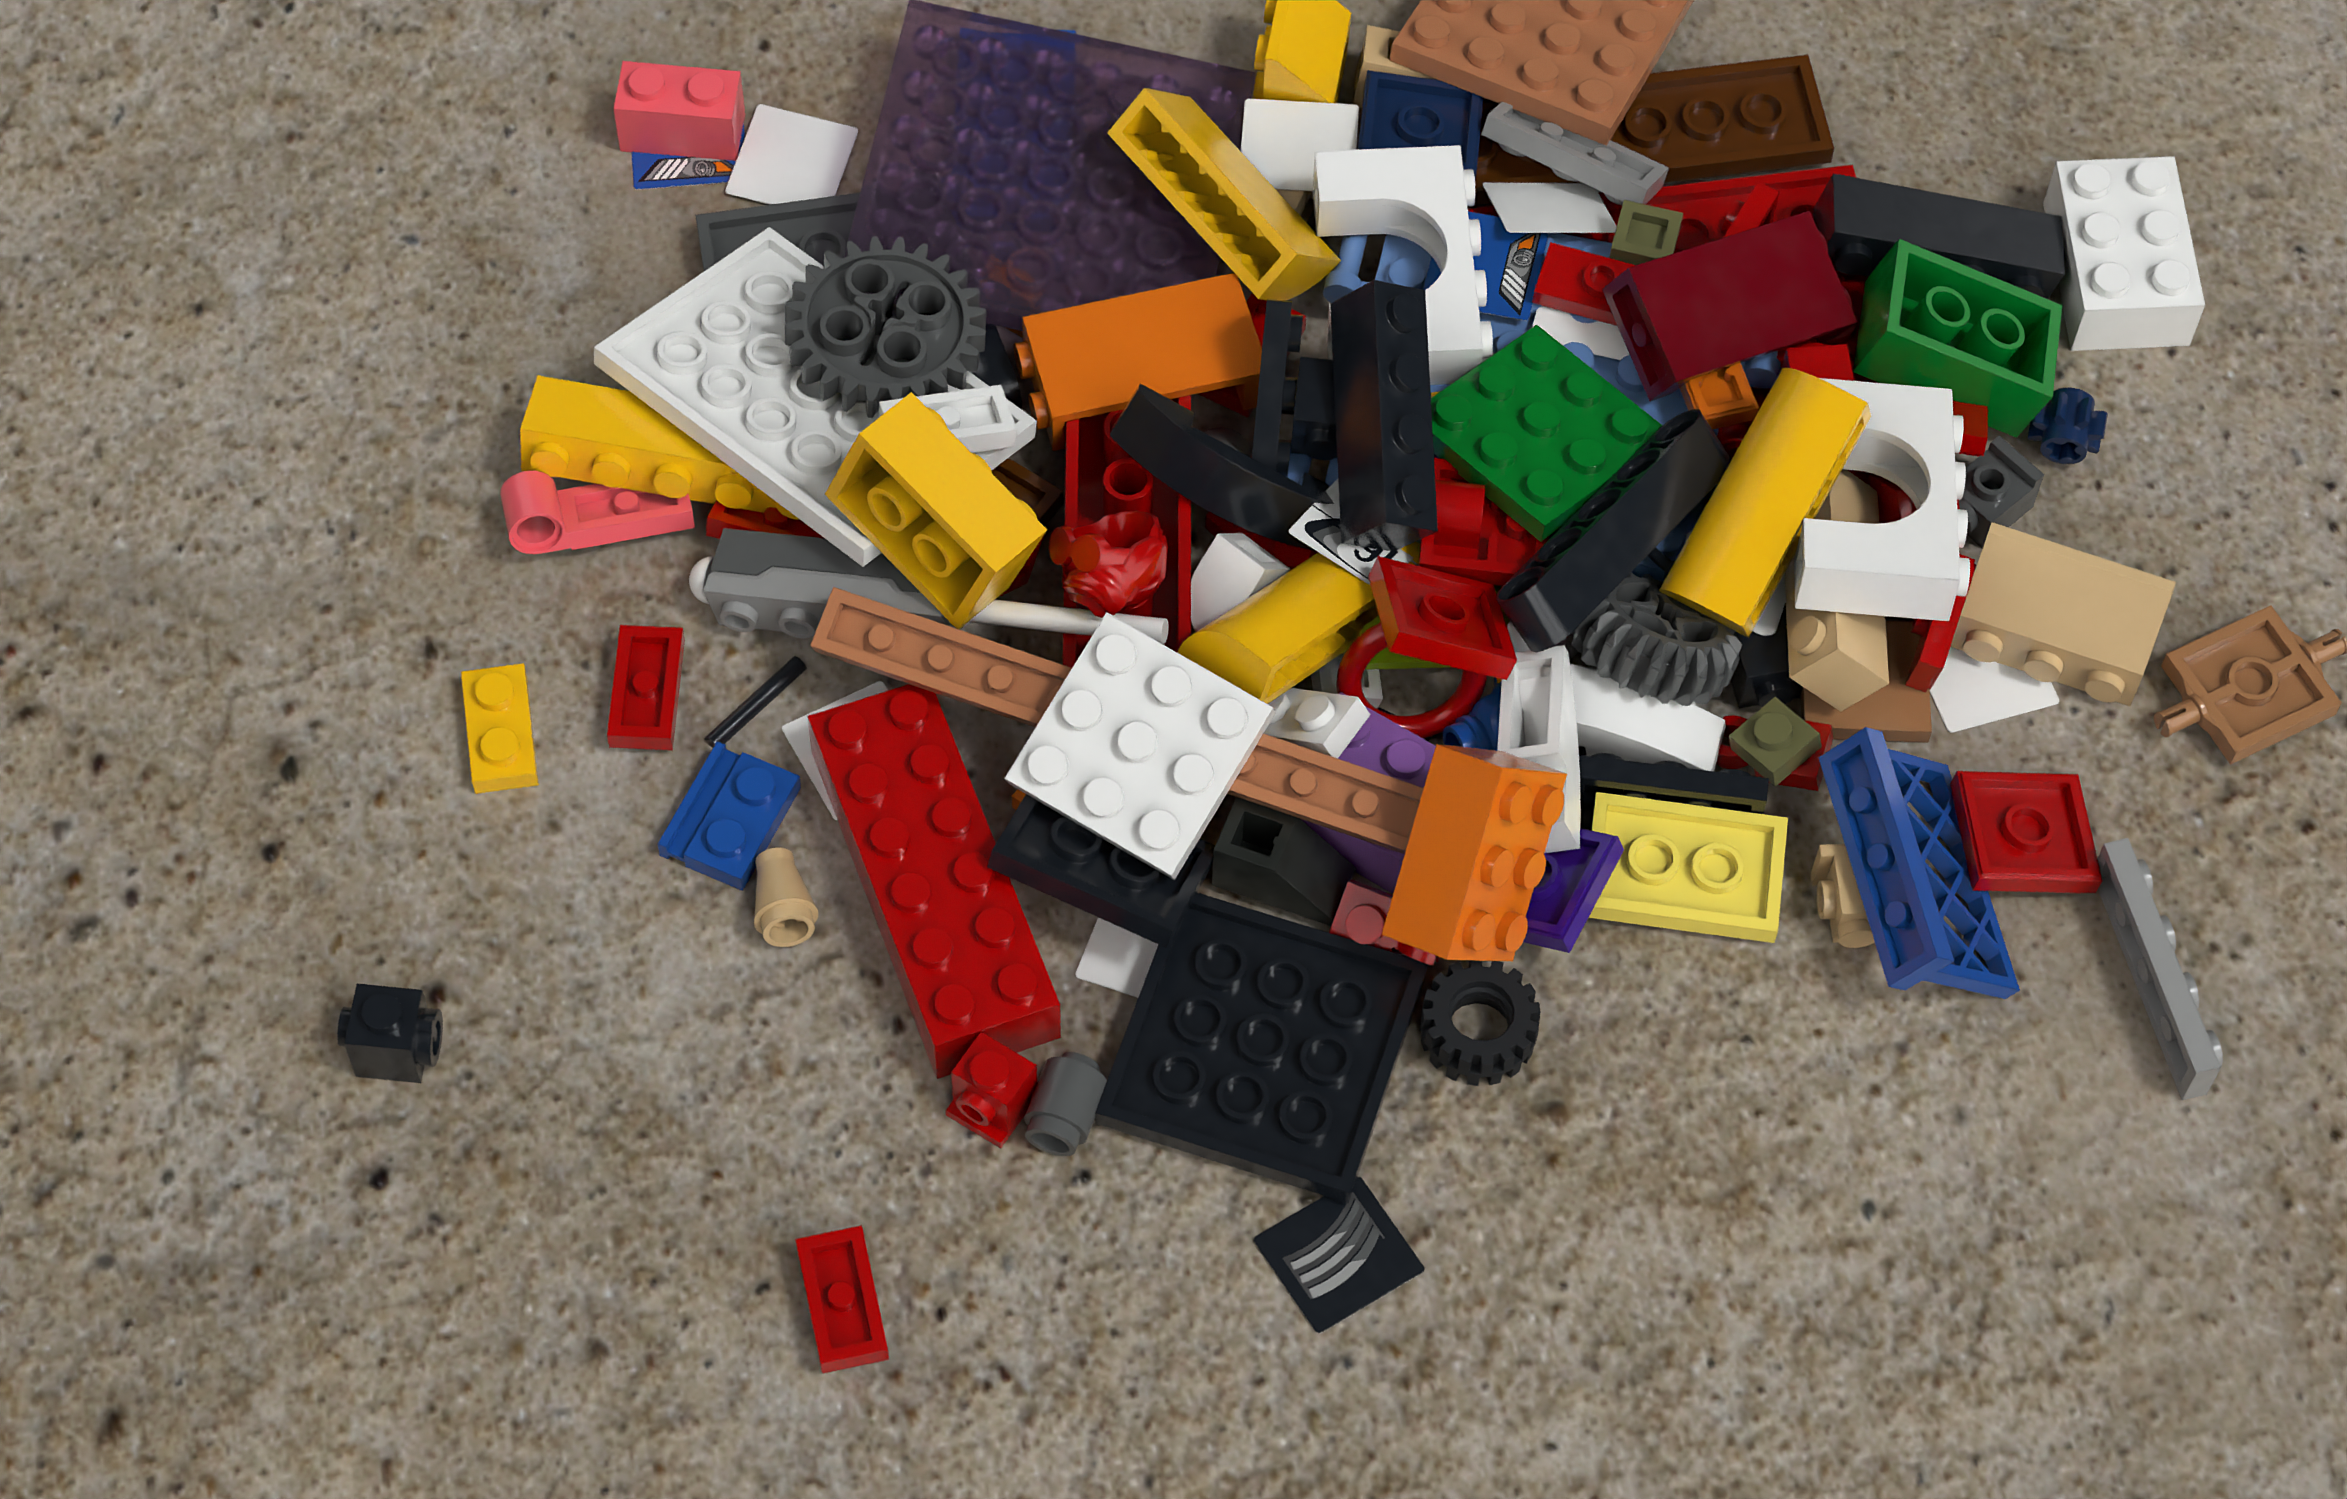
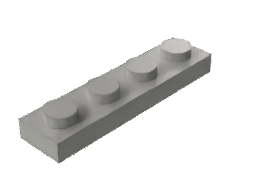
M2129 838L2104 843L2098 856L2103 880L2098 891L2182 1100L2207 1095L2222 1067L2223 1055L2221 1045L2216 1034L2212 1030L2205 1029L2198 1011L2199 994L2196 983L2190 973L2182 972L2175 954L2176 938L2172 924L2167 916H2160L2152 898L2153 881L2149 867L2143 859L2137 860Z

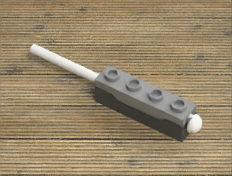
M723 528L715 556L706 557L698 561L693 566L689 576V585L692 593L698 600L710 605L719 625H725L739 632L762 629L785 632L796 638H810L815 635L833 587L955 628L882 553L862 567L825 538ZM995 599L965 625L981 623L1092 636L1103 618L1097 617L1090 610ZM1120 613L1114 615L1117 619L1159 643H1166L1169 630L1167 619Z

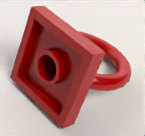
M1377 556L1368 578L1381 622L1362 633L1345 652L1337 672V694L1342 692L1348 696L1359 697L1366 707L1423 739L1442 733L1446 726L1455 724L1457 718L1468 715L1472 711L1473 706L1480 700L1483 694L1487 676L1504 680L1508 679L1517 662L1515 651L1501 607L1496 600L1497 594L1493 584ZM1387 647L1389 652L1462 669L1461 681L1448 700L1430 711L1408 716L1388 714L1371 705L1365 698L1362 690V677L1369 662Z

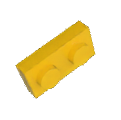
M525 664L461 671L471 777L475 794L538 786L539 781Z

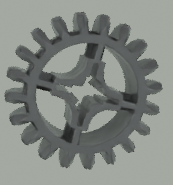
M1630 573L1571 633L1573 636L1572 646L1582 653L1581 659L1587 665L1598 668L1597 674L1600 677L1613 679L1619 683L1620 689L1626 687L1638 692L1641 698L1648 695L1657 698L1662 704H1668L1670 700H1674L1682 706H1690L1692 702L1708 704L1711 698L1720 697L1724 687L1729 685L1740 660L1738 655L1742 647L1741 642L1734 636L1736 631L1660 592L1659 589L1663 582L1655 580L1650 574L1637 577Z

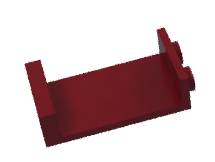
M1810 211L1629 267L1602 289L1649 401L1672 394L1693 378L1816 338L1818 343H1828L1857 323L1852 310L1851 297L1846 288L1841 285L1828 254L1826 239L1817 229Z

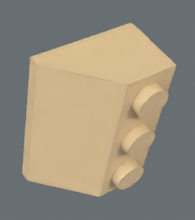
M1992 522L1950 647L1962 650L1971 658L1981 662L1995 661L2025 671L2030 677L2038 681L2058 682L2085 691L2089 696L2099 701L2118 702L2131 706L2148 664L2176 582Z

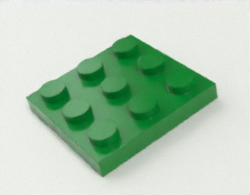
M1538 325L1529 329L1431 398L1434 454L1440 459L1447 460L1458 470V474L1469 483L1485 485V496L1540 542L1560 529L1663 426Z

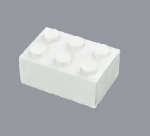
M2175 156L2056 161L2043 205L2045 213L2062 216L2065 275L2058 285L2071 351L2190 346L2204 310L2205 301Z

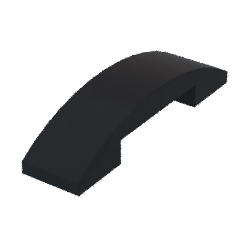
M1141 383L1139 384L1110 432L1112 439L1125 452L1156 478L1209 512L1274 541L1314 550L1292 536L1288 531L1314 503L1334 504L1326 492L1330 485L1306 472L1298 483L1196 429L1192 426L1195 416L1193 411Z

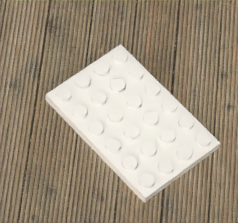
M768 227L594 346V365L864 567L882 552L829 500L825 492L858 434L878 419L879 407L873 418L867 417L865 402L857 401L849 411H842V394L838 392L831 398L823 401L820 399V381L804 385L802 382V366L791 365L790 346L785 345L786 302L792 301L793 283H805L806 266L811 264L824 269V266ZM875 335L874 352L864 366H869L877 353V344L881 335ZM839 338L837 340L847 341L852 339ZM903 359L894 360V361H896V362H901V363H902V362H909L908 360H903ZM967 371L966 387L963 390L988 386ZM948 385V392L961 390ZM1008 399L1006 400L1017 428L1015 447L975 452V454L985 460L991 470L1033 440L1036 434L1037 420Z

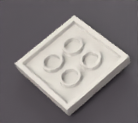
M1106 612L1010 768L1005 780L1013 787L1175 880L1276 712L1272 706Z

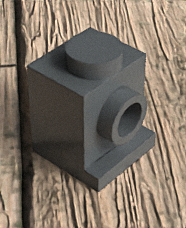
M2000 435L1991 441L1989 449L1985 451L1984 456L1978 457L1966 467L1964 493L1962 499L1959 500L1960 509L1967 510L1968 513L1967 535L1982 549L1992 522L2010 527L2033 508L2044 474Z

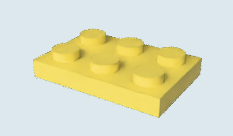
M1596 792L1591 831L1618 836L1624 851L1589 918L1775 943L1779 925L1788 818Z

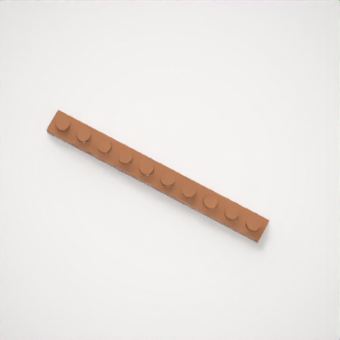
M833 587L810 645L817 653L1035 728L1072 669L1068 666ZM1263 733L1227 794L1405 855L1423 788Z

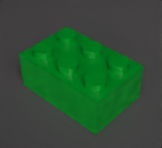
M1898 239L1865 281L1853 372L1879 383L1952 389L1953 401L1988 406V427L2017 438L2053 398L2062 305Z

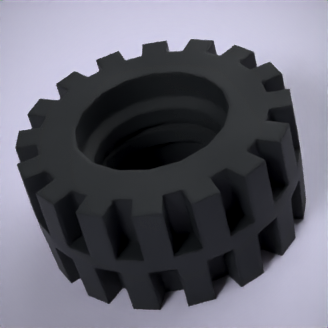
M1470 960L1468 968L1463 969L1458 961L1449 965L1446 976L1440 972L1433 979L1431 990L1427 989L1421 1011V1044L1424 1052L1430 1050V1062L1436 1069L1442 1065L1446 1066V1077L1454 1081L1462 1074L1468 1076L1467 1085L1478 1086L1480 1077H1487L1489 1085L1501 1083L1504 1073L1512 1078L1520 1072L1522 1062L1527 1064L1532 1056L1539 1031L1540 1004L1535 1002L1536 992L1531 983L1522 985V973L1515 968L1508 974L1502 971L1504 962L1492 961L1490 967H1483L1482 961ZM1474 1003L1484 1004L1498 1010L1506 1019L1508 1026L1506 1031L1498 1038L1486 1041L1475 1040L1458 1031L1453 1024L1452 1016L1462 1006Z

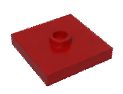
M1956 771L1950 786L1972 891L2097 892L2103 880L2078 774Z

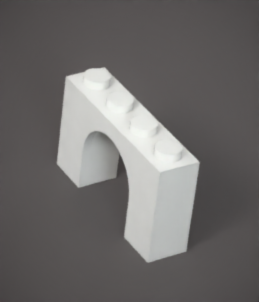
M1461 146L1315 151L1312 188L1317 237L1368 234L1399 236L1425 249L1436 261L1441 271L1439 278L1425 290L1430 385L1452 384L1481 364L1482 358L1491 357L1493 353L1491 322L1480 321L1479 307H1486L1487 303L1485 270H1474L1473 256H1480L1481 253L1479 219L1469 220L1467 206L1475 205V177L1473 169L1463 170ZM1329 303L1327 325L1328 359L1333 360L1331 312Z
M1819 378L1868 402L1871 418L1843 469L1869 472L1888 479L1899 486L1911 498L1917 510L1901 520L1880 524L1804 518L1794 559L1795 609L1949 621L1956 596H1966L1970 578L1969 558L1959 557V548H1963L1966 541L1968 513L1967 510L1957 509V500H1961L1964 493L1966 467L1964 462H1955V453L1960 452L1964 422L1963 416L1953 415L1952 389Z

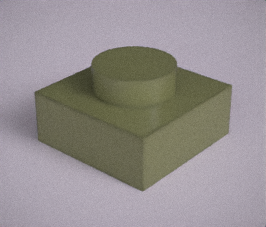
M1624 200L1609 258L1639 265L1674 254L1683 213Z
M1776 697L1729 735L1731 750L1764 778H1769V782L1775 787L1822 747L1820 733Z

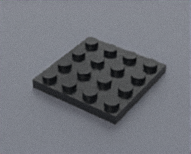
M1197 892L1167 948L1158 944L1097 1106L1095 1124L1349 1203L1427 976L1428 964Z

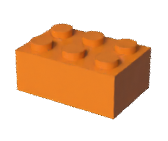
M1436 744L1382 935L1446 960L1513 962L1515 952L1520 948L1527 934L1528 921L1526 914L1533 890L1539 884L1545 872L1546 857L1544 852L1551 828L1563 810L1564 793L1562 790L1567 773L1503 751Z

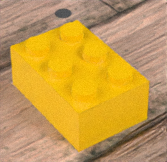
M912 392L858 434L825 492L829 500L956 629L962 628L1010 587L1047 531L1038 521L1032 508L1024 501L1017 499L992 474L985 460L979 455L971 453L949 431L943 418L935 410L926 407Z

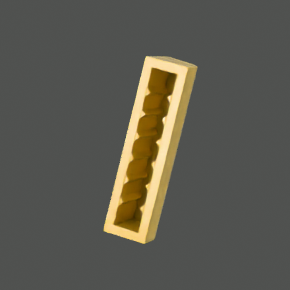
M1144 88L1107 132L1258 299L1288 300L1294 298L1321 281L1340 263L1341 260L1320 237H1317L1314 230L1191 97Z
M1782 368L1659 591L1749 638L1796 553L1804 518L1815 519L1869 422L1871 413L1868 402L1808 373L1792 368Z
M1318 552L1189 636L1181 644L1177 653L1269 704L1345 652L1358 638L1363 626L1379 616L1371 586Z

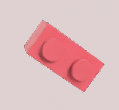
M630 61L622 62L613 108L620 151L737 160L745 119L741 71Z

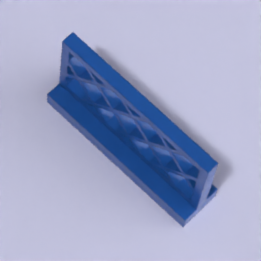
M1868 727L1858 731L1820 756L1819 762L1888 987L1906 991L1923 980L2007 999L2020 991L1989 892L1972 891L1950 786L1952 777L1948 765L1888 749L1883 732ZM1920 780L1930 784L1934 799L1919 783ZM1908 802H1910L1912 806L1919 812V814L1926 820V822L1928 823L1927 826H1925L1924 823L1917 817V815L1910 809V807L1907 805ZM1938 835L1948 845L1952 855L1937 839ZM1926 859H1928L1945 878L1944 882L1925 862ZM1956 892H1957V893L1963 898V900L1968 904V907H1969L1970 912L1966 909V907H1965V906L1959 901V899L1955 896ZM1944 916H1946L1952 922V924L1960 931V933L1963 935L1962 940L1944 921ZM1974 950L1986 961L1988 969L1974 955Z

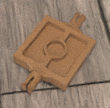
M2272 605L2192 641L2167 653L2161 667L2181 694L2182 702L2163 711L2156 712L2154 714L2156 728H2162L2160 734L2164 737H2169L2173 733L2196 723L2208 732L2230 765L2336 715L2342 702L2324 679L2321 664L2346 654L2347 639L2345 636L2340 639L2342 632L2338 629H2333L2331 632L2307 643L2287 628Z

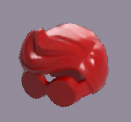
M1123 511L1119 514H1109L1093 524L1076 526L1075 528H1070L1069 526L1055 528L1050 537L1049 553L1051 560L1055 564L1062 565L1063 589L1069 594L1070 600L1088 607L1095 616L1103 618L1106 612L1114 616L1123 607L1139 604L1154 595L1165 578L1168 543L1166 542V536L1163 535V530L1160 529L1157 516L1147 512Z

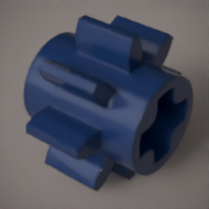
M2060 388L2053 391V398L2030 422L2028 440L2041 441L2040 451L2048 460L2060 464H2075L2085 459L2087 451L2095 454L2099 452L2101 439L2105 435L2108 414L2104 411H2094L2095 400L2089 393L2077 388Z

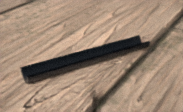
M796 656L792 657L705 737V740H710L714 745L717 741L722 744L728 742L807 669L803 661Z

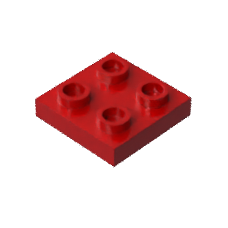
M1434 458L1438 531L1421 539L1418 566L1496 586H1503L1549 540V537L1540 542L1485 496V485L1469 483L1458 474V470L1447 460Z

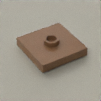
M1886 621L1888 685L1842 712L1802 687L1800 694L1801 718L1806 721L1832 725L1833 739L1846 740L1863 728L1868 727L1882 731L1885 741L1928 743L1932 733L1930 690L1928 689L1925 693L1905 685L1920 639V635L1911 633L1913 622Z

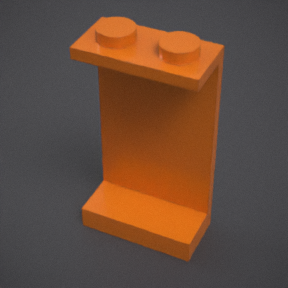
M1235 273L1022 317L1023 342L1014 343L1016 365L1022 380L1028 378L1032 380L1035 392L1029 393L1031 415L1037 420L1036 430L1046 428L1053 451L1065 449L1066 421L1123 410L1140 383L1168 399L1235 386L1243 411L1257 408L1262 348L1239 278Z

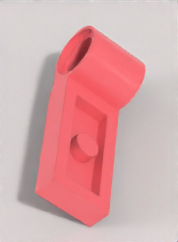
M540 471L517 473L504 482L500 491L509 541L516 550L525 554H542L570 548L577 550L695 528L689 494L681 498H669L664 495L618 487L612 488L601 484L557 490L554 480L549 475Z

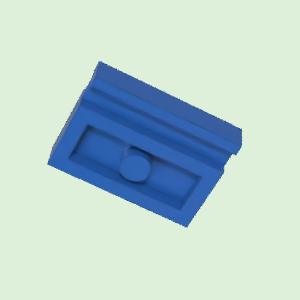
M717 741L659 840V855L666 859H669L670 856L685 862V867L743 891L756 868V857L767 849L801 789L800 776L744 752L741 755L726 749L725 744Z

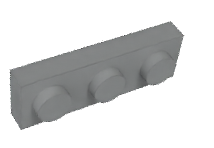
M1501 102L1488 114L1481 134L1498 142L1504 151L1516 156H1527L1550 167L1557 176L1569 181H1580L1603 192L1607 199L1621 206L1624 200L1646 205L1662 188L1669 169L1611 140L1606 146L1565 130L1557 124L1545 122L1514 110L1512 105Z

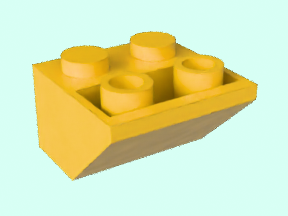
M1266 0L1264 23H1267L1265 35L1259 34L1256 47L1254 70L1259 71L1256 74L1253 99L1338 104L1349 49L1351 12L1337 0Z

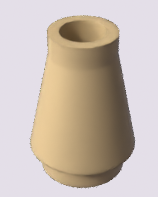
M781 847L767 849L761 852L755 860L757 882L754 926L770 945L777 947L795 946L809 939L814 933V924L819 915L818 909L795 865L793 853Z

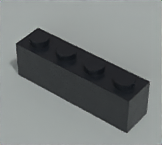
M1834 173L1813 208V220L1817 229L1826 239L1828 254L1835 271L1843 274L1869 277L1898 239H1901L2046 299H2049L2065 275L2062 216Z
M1372 280L1330 303L1341 543L1378 550L1396 551L1438 531L1425 290Z

